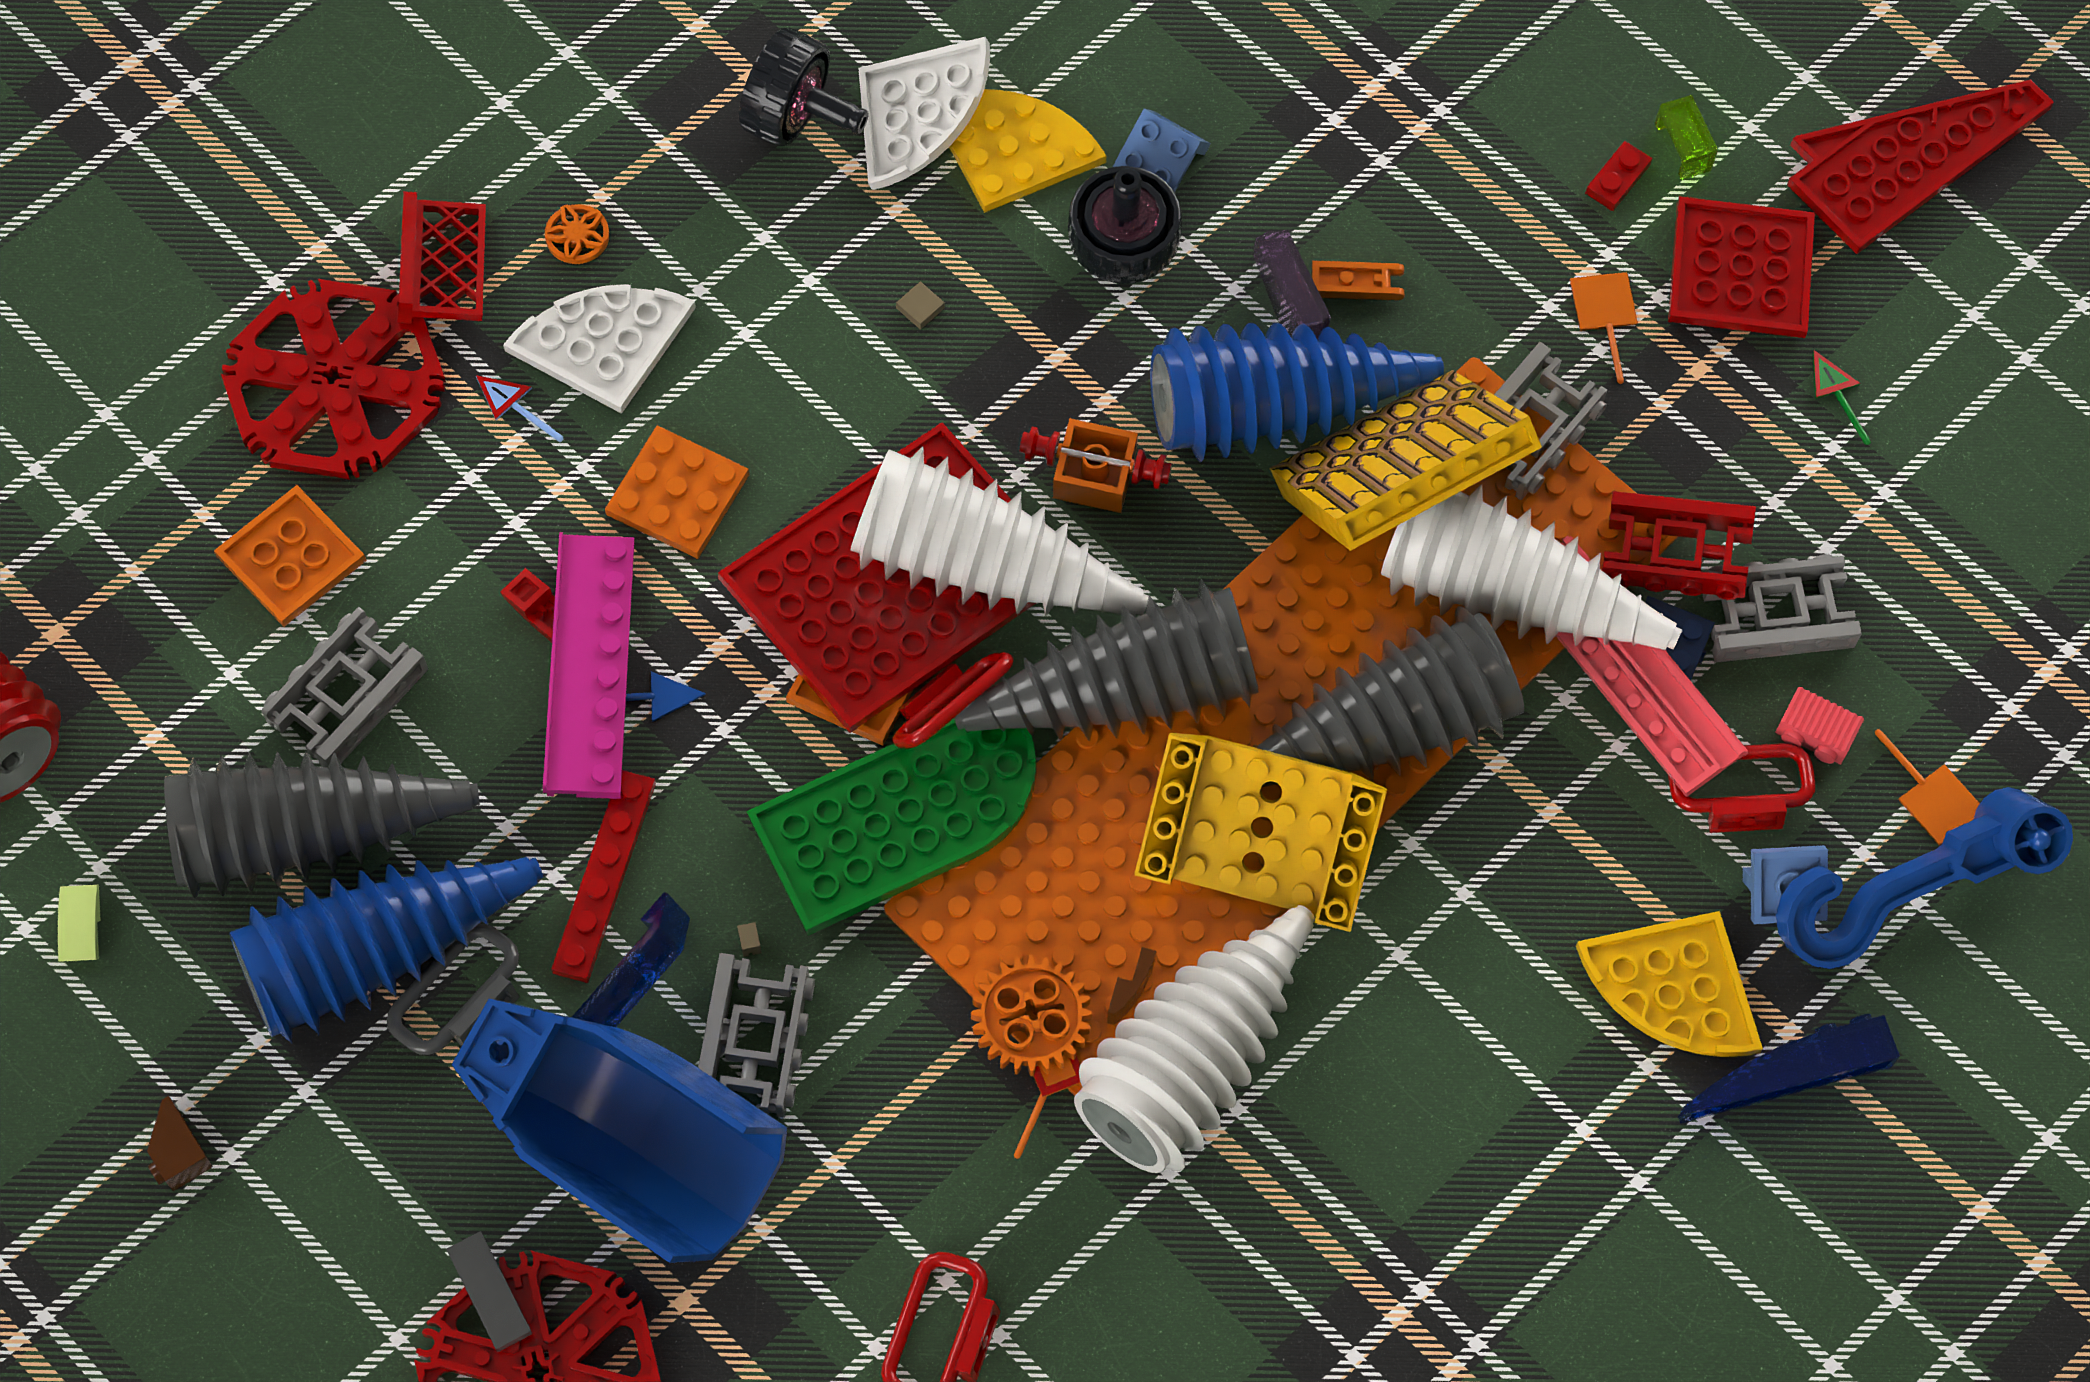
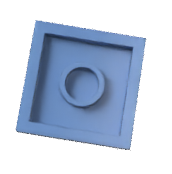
M1824 845L1751 849V867H1743V883L1751 891V921L1754 924L1777 923L1776 913L1779 901L1792 880L1813 867L1824 866L1828 869V849ZM1828 902L1823 904L1818 910L1815 921L1827 920Z

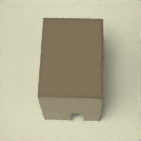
M756 923L737 926L743 956H749V953L753 955L762 953Z

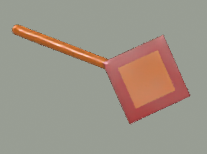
M1064 1055V1068L1062 1069L1054 1062L1050 1063L1049 1074H1045L1041 1066H1036L1034 1079L1039 1088L1040 1096L1015 1150L1014 1157L1016 1159L1022 1156L1047 1096L1081 1083L1079 1077L1080 1062L1077 1055L1074 1060Z

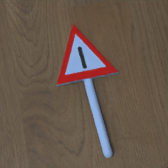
M476 375L495 420H498L512 407L558 442L563 441L561 434L517 403L532 389L531 386Z

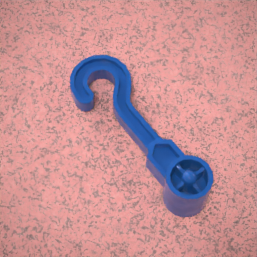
M2006 787L1995 790L1984 797L1977 807L1972 821L1946 832L1942 845L1937 849L1881 873L1862 885L1851 900L1841 923L1829 933H1817L1815 929L1816 914L1823 904L1839 896L1842 892L1843 881L1840 876L1824 866H1816L1805 871L1791 881L1780 898L1776 913L1778 934L1787 949L1812 966L1832 969L1848 965L1865 953L1875 939L1889 912L1904 903L1956 880L1965 878L1977 884L2015 866L2024 872L2033 874L2052 871L2062 864L2070 853L2073 842L2072 825L2067 816L2061 811L2020 789Z

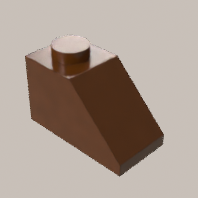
M169 1096L162 1099L147 1148V1152L153 1160L148 1165V1168L159 1185L166 1182L172 1191H175L213 1166Z

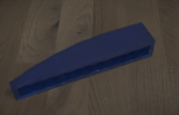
M1871 1014L1860 1015L1849 1021L1850 1024L1837 1027L1836 1023L1823 1025L1815 1029L1814 1034L1779 1046L1745 1063L1712 1084L1686 1104L1678 1116L1680 1124L1891 1068L1900 1055L1885 1015L1872 1018Z

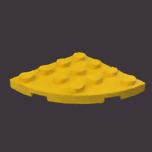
M984 89L979 105L971 120L949 147L984 213L1105 164L1107 158L1094 137L1079 122L1064 111L1028 95L994 89Z
M1720 911L1577 942L1576 948L1581 962L1599 993L1618 1014L1646 1035L1669 1046L1701 1055L1735 1057L1760 1054L1763 1050Z

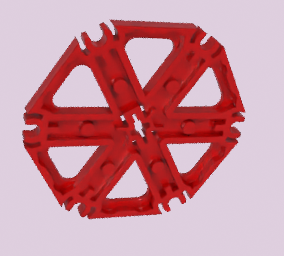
M318 279L321 286V291L318 292L315 283L310 280L308 281L310 291L307 294L300 295L295 285L291 286L290 292L293 300L290 301L286 290H284L229 343L230 348L226 350L228 359L237 360V363L232 366L222 365L224 375L221 374L245 448L248 447L249 452L253 454L257 449L265 447L266 450L260 455L264 464L269 463L271 468L349 480L346 468L350 466L353 476L359 478L358 467L360 464L369 463L373 473L377 472L378 465L375 458L379 457L384 468L439 413L438 408L442 405L440 397L430 396L433 391L445 392L444 382L446 380L424 318L412 317V324L398 323L399 294L397 295L396 290ZM335 297H345L372 302L375 305L374 312L340 344L328 309L330 300ZM290 314L295 318L307 355L262 349L255 342L257 337L278 316ZM406 332L415 335L424 359L423 366L419 370L408 371L374 365ZM334 372H338L341 379H336L334 384H329L326 377H332ZM245 384L293 392L266 419L255 421L249 415L242 394V388ZM360 401L411 409V414L389 437L379 440L371 434ZM327 412L338 444L337 452L331 457H321L292 451L290 448Z
M530 1250L533 1255L532 1266H529V1259L524 1251L519 1252L521 1263L515 1269L508 1268L504 1256L499 1258L500 1270L532 1335L497 1352L491 1339L458 1331L457 1321L459 1317L473 1305L464 1287L426 1322L428 1326L441 1329L439 1333L431 1328H425L422 1331L424 1337L434 1340V1345L429 1350L417 1348L416 1354L421 1359L431 1360V1362H419L414 1359L419 1382H438L439 1377L446 1372H453L487 1382H536L534 1378H528V1374L534 1372L535 1362L533 1355H536L537 1361L543 1370L549 1369V1373L543 1375L544 1382H661L642 1299L636 1306L627 1309L637 1302L638 1294L633 1291L626 1298L617 1296L618 1290L625 1284L622 1277L616 1278L610 1287H607L610 1281L617 1277L615 1272ZM554 1275L589 1285L592 1289V1295L550 1334L540 1290L542 1280L547 1276ZM627 1326L633 1330L641 1362V1369L636 1376L630 1377L580 1363L616 1328ZM544 1352H548V1355H549V1359H548V1360H546V1357H545V1353H544ZM522 1358H525V1366H523Z

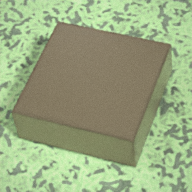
M920 281L896 302V309L921 330L945 309V302Z

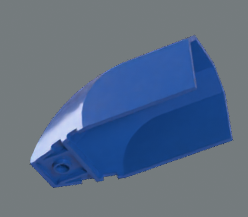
M489 998L451 1064L478 1102H482L494 1117L492 1121L499 1131L505 1132L515 1146L513 1150L521 1160L669 1263L713 1260L747 1226L784 1161L787 1127L684 1058L646 1038L620 1028Z

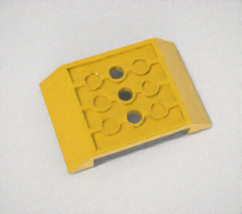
M1169 733L1134 876L1169 885L1173 879L1286 909L1302 905L1316 916L1314 923L1351 932L1387 788L1348 771L1206 735ZM1269 781L1276 782L1282 789V795L1276 800H1268L1262 795L1261 786ZM1257 817L1270 819L1273 824V831L1268 835L1257 834L1252 827L1253 820ZM1249 852H1257L1262 855L1264 866L1259 870L1248 869L1243 861L1244 856Z

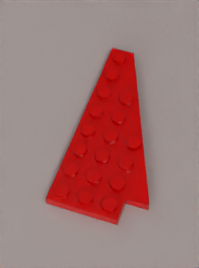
M2030 79L1797 135L1792 139L1790 146L1808 165L1790 177L1787 186L1858 254L2052 108L2054 101Z

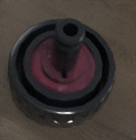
M782 28L774 33L764 45L749 73L740 101L739 123L745 131L777 146H787L800 135L812 115L844 130H851L853 134L857 135L865 128L869 113L866 109H859L855 104L823 90L830 66V51L826 44L792 28Z
M1112 167L1099 171L1089 177L1075 192L1068 216L1069 243L1078 262L1092 275L1102 280L1119 284L1142 282L1159 274L1171 263V259L1176 255L1182 231L1181 206L1173 189L1156 174L1138 167Z

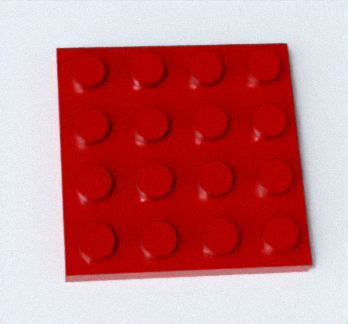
M1679 196L1676 208L1668 322L1805 338L1808 333L1815 212Z

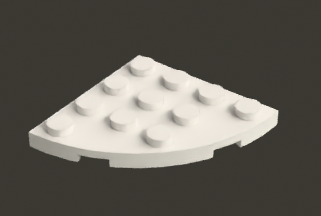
M986 37L858 68L861 105L869 113L868 121L864 128L868 185L872 190L892 185L920 171L948 149L962 133L977 109L985 89L990 63V43Z
M608 285L591 288L553 302V307L542 312L537 317L531 316L513 332L503 346L505 352L622 414L691 316L696 305L695 301L660 288H655L654 291L631 288V285Z

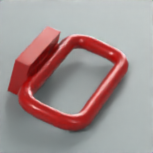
M1007 652L989 654L972 665L964 673L956 664H950L898 708L907 722L894 734V745L898 748L909 749L926 742L1003 677L1013 665V656Z
M1787 743L1744 745L1748 750V754L1738 759H1793L1798 765L1801 788L1795 793L1697 799L1690 796L1686 797L1668 775L1670 793L1673 801L1680 808L1688 812H1709L1708 824L1710 833L1783 829L1787 808L1803 806L1811 800L1815 793L1816 782L1809 754L1803 748Z
M949 1252L929 1254L919 1263L882 1364L881 1376L883 1382H902L897 1377V1367L929 1276L934 1269L939 1267H946L966 1273L973 1280V1287L939 1382H956L958 1376L964 1381L977 1382L1001 1312L995 1301L985 1298L988 1278L986 1271L979 1263Z

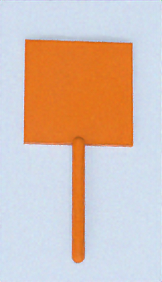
M1623 272L1570 278L1580 331L1606 328L1617 382L1623 384L1624 377L1613 327L1638 324L1628 274Z
M1880 729L1875 730V735L1919 783L1898 800L1939 846L1943 843L1947 831L1974 819L1976 809L1980 803L1945 764L1924 779Z

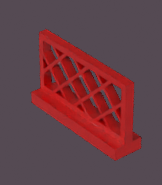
M403 191L398 323L412 324V317L482 321L486 204L417 200V192ZM423 212H436L444 219L433 226L423 217ZM464 214L478 215V221L469 228L461 223L458 218ZM449 224L453 225L460 232L451 241L440 232ZM431 237H434L443 245L434 253H431L422 245ZM466 239L477 247L469 255H465L456 247ZM449 251L460 260L451 268H448L439 260ZM431 264L442 273L433 281H430L421 273ZM466 266L477 275L468 283H465L456 275ZM448 279L459 288L450 296H447L438 288ZM430 292L441 301L436 306H420V299ZM466 294L476 303V308H460L455 301Z

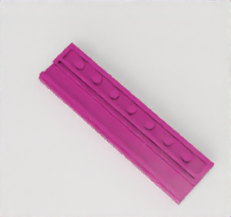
M559 532L543 774V793H547V796H554L555 793L576 794V797L621 799L634 537L564 535L563 532Z

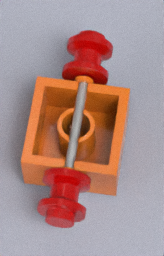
M1069 418L1063 443H1059L1060 432L1054 431L1050 437L1042 436L1039 434L1038 427L1034 426L1031 427L1030 433L1023 432L1019 452L1025 453V461L1031 462L1035 456L1044 457L1047 466L1053 467L1055 459L1059 458L1053 479L1054 499L1121 513L1132 472L1131 484L1137 485L1141 479L1150 480L1153 483L1154 489L1159 490L1161 483L1168 484L1172 463L1166 462L1167 455L1161 454L1157 460L1146 458L1144 450L1139 449L1137 453L1138 433Z

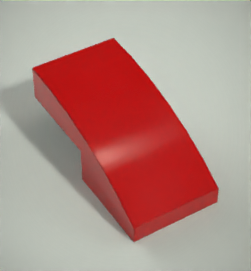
M525 568L500 593L525 620L552 643L555 596L552 594L550 587Z

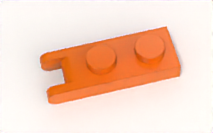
M1312 260L1311 297L1402 300L1404 298V289L1391 287V276L1403 275L1404 265L1399 263Z

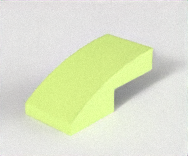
M99 884L60 887L58 904V962L99 959L97 922L101 921Z

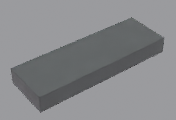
M479 1231L447 1248L446 1250L497 1352L532 1335L482 1232Z

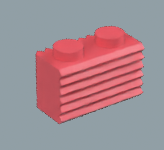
M1798 687L1775 733L1781 735V739L1787 744H1794L1798 747L1803 746L1813 751L1815 757L1824 763L1832 764L1836 762L1841 765L1864 718L1857 716L1856 713H1851L1842 706H1837L1836 703H1831L1829 700L1817 696L1816 693H1811L1803 687Z

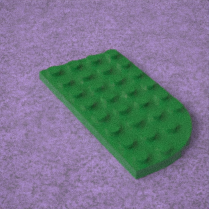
M953 718L934 736L917 747L909 749L898 748L893 743L746 811L807 936L984 854L1000 843L1018 824L1031 800L1036 780L1034 742L1027 728H1008L1004 732L1001 729L966 732L965 728L958 730L955 718Z

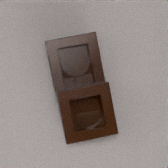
M1142 947L1132 981L1117 978L1108 1010V1024L1115 1025L1139 999L1155 964V950Z

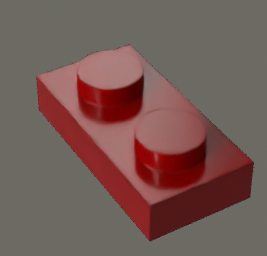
M1624 141L1587 186L1585 194L1611 211H1614L1650 167L1653 158Z

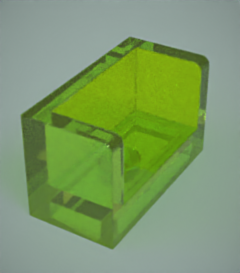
M1689 95L1662 103L1657 114L1655 126L1657 130L1667 128L1682 160L1678 172L1680 179L1683 180L1710 172L1718 148L1693 96Z

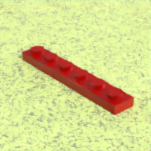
M622 770L621 799L609 800L551 969L553 974L585 983L589 982L656 786L654 778Z

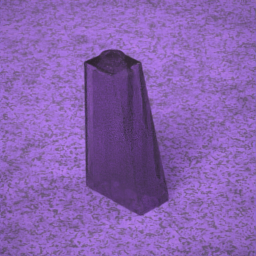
M1288 229L1280 232L1269 231L1255 238L1253 256L1278 322L1286 328L1291 337L1299 324H1306L1318 339L1321 331L1329 327L1331 317Z

